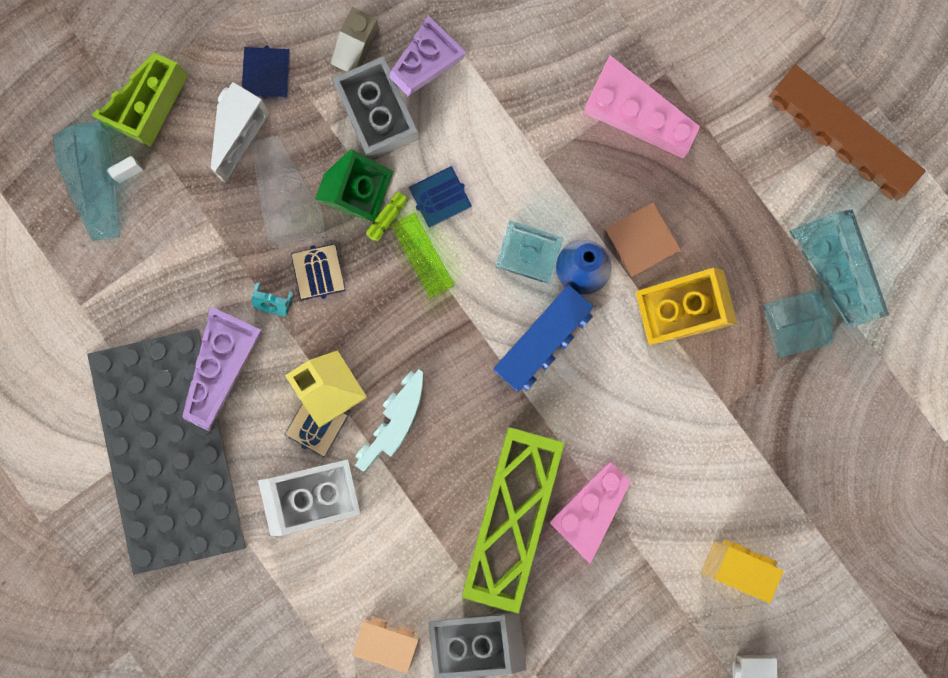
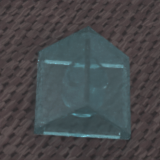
M509 221L496 267L549 284L563 237Z
M817 290L762 305L778 359L833 343L832 313Z

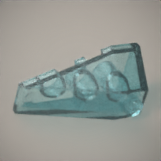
M99 121L71 125L54 134L55 162L91 240L120 237L115 182L108 172V169L113 166L109 129Z

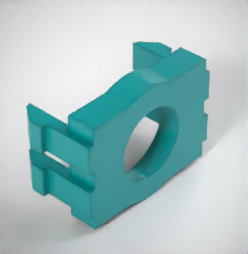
M258 282L254 286V292L251 297L252 306L255 309L270 314L286 317L290 306L293 304V295L289 291L287 299L272 294L261 292L260 282ZM264 302L271 303V304L275 305L276 307L267 305V304L264 303Z

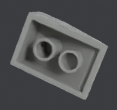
M509 612L429 622L435 678L508 675L527 670L520 612L519 614Z

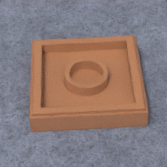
M653 202L604 229L631 278L681 250Z

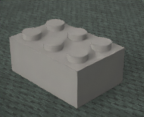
M384 56L332 78L366 157L371 160L419 140L418 131L397 85L389 78L391 71Z

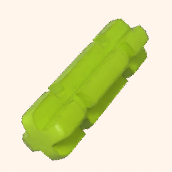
M396 192L390 199L391 203L384 207L375 219V224H372L366 231V235L377 242L384 234V229L387 230L400 213L399 209H403L408 199L402 193Z

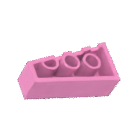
M611 55L607 59L584 110L585 114L682 159L689 152L700 128L698 124Z

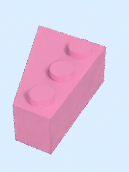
M606 462L548 522L591 564L631 482L611 462Z

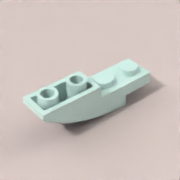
M419 369L416 373L410 371L401 382L404 388L398 395L392 393L383 404V407L386 408L383 414L391 421L389 424L383 422L373 434L377 437L371 446L365 444L355 456L358 459L355 465L363 472L370 468L383 451L390 457H393L408 435L416 418L423 392L424 373Z

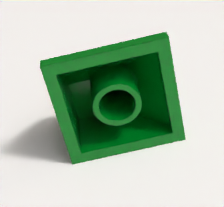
M349 150L324 173L315 200L337 211L375 223L374 221L378 217L394 171L354 150Z

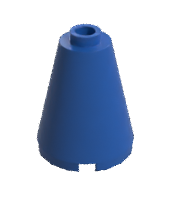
M582 239L569 243L561 250L556 261V273L560 282L565 288L569 284L580 295H589L597 292L605 286L611 275L612 264L609 254L600 244L591 240Z

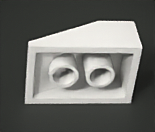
M232 82L229 88H224L218 98L219 104L217 105L211 169L225 183L270 114L262 99Z
M348 459L258 480L270 536H282L360 515Z

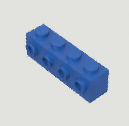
M568 284L493 368V372L517 393L521 389L527 392L537 380L534 374L540 368L545 371L556 359L552 354L560 346L564 350L575 338L571 334L575 328L579 326L583 329L593 318L590 312L594 306Z

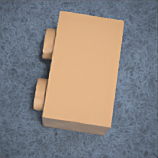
M373 616L371 620L365 619L353 656L408 673L419 640V636L414 635L415 630L400 625L398 629L387 626L388 621Z

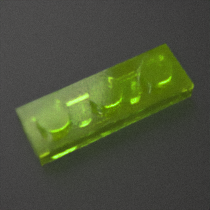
M415 212L390 225L430 299L455 286Z

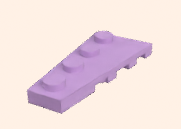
M210 306L200 353L197 357L193 380L190 384L182 416L184 420L210 431L261 335L260 329Z

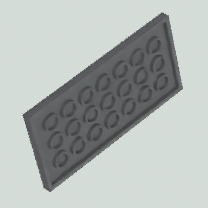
M197 328L87 354L133 575L246 549L218 416L210 431L184 420L182 417L190 384L193 380L197 357L202 345L200 331Z

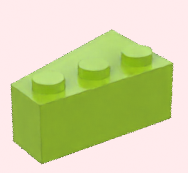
M153 52L129 77L131 80L119 92L116 90L110 96L112 99L100 111L97 109L92 116L104 126L151 147L189 74L177 62Z

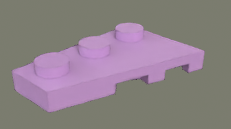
M428 15L407 49H405L391 70L389 78L409 96L463 60L466 52Z

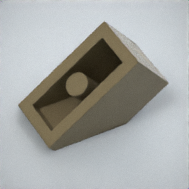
M354 7L351 8L339 32L330 62L331 66L344 72L361 66L379 31L377 18Z

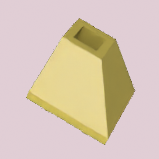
M338 350L311 359L285 375L319 428L367 398Z

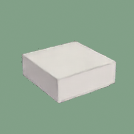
M129 156L108 169L111 177L119 184L143 171L140 163L133 156Z

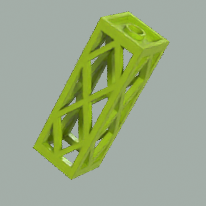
M508 427L463 588L462 598L519 614L564 448V442ZM512 442L528 446L506 466ZM538 449L551 452L546 475ZM530 454L540 488L514 511L505 477ZM501 488L509 517L486 538L498 491ZM538 502L525 549L517 520ZM512 527L520 560L494 583L485 551ZM479 561H481L488 588L473 584ZM518 576L513 595L501 592Z

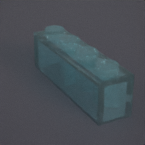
M853 209L835 212L790 230L793 238L798 239L803 247L802 252L806 259L811 260L818 272L817 277L822 284L825 283L832 294L830 298L849 328L889 316Z

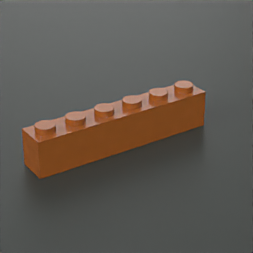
M796 64L769 95L775 107L781 111L786 110L791 114L797 125L804 129L808 128L813 132L819 143L824 146H830L835 150L837 157L846 164H852L859 170L858 174L866 181H872L879 186L880 192L888 199L898 201L903 198L926 172L924 168Z

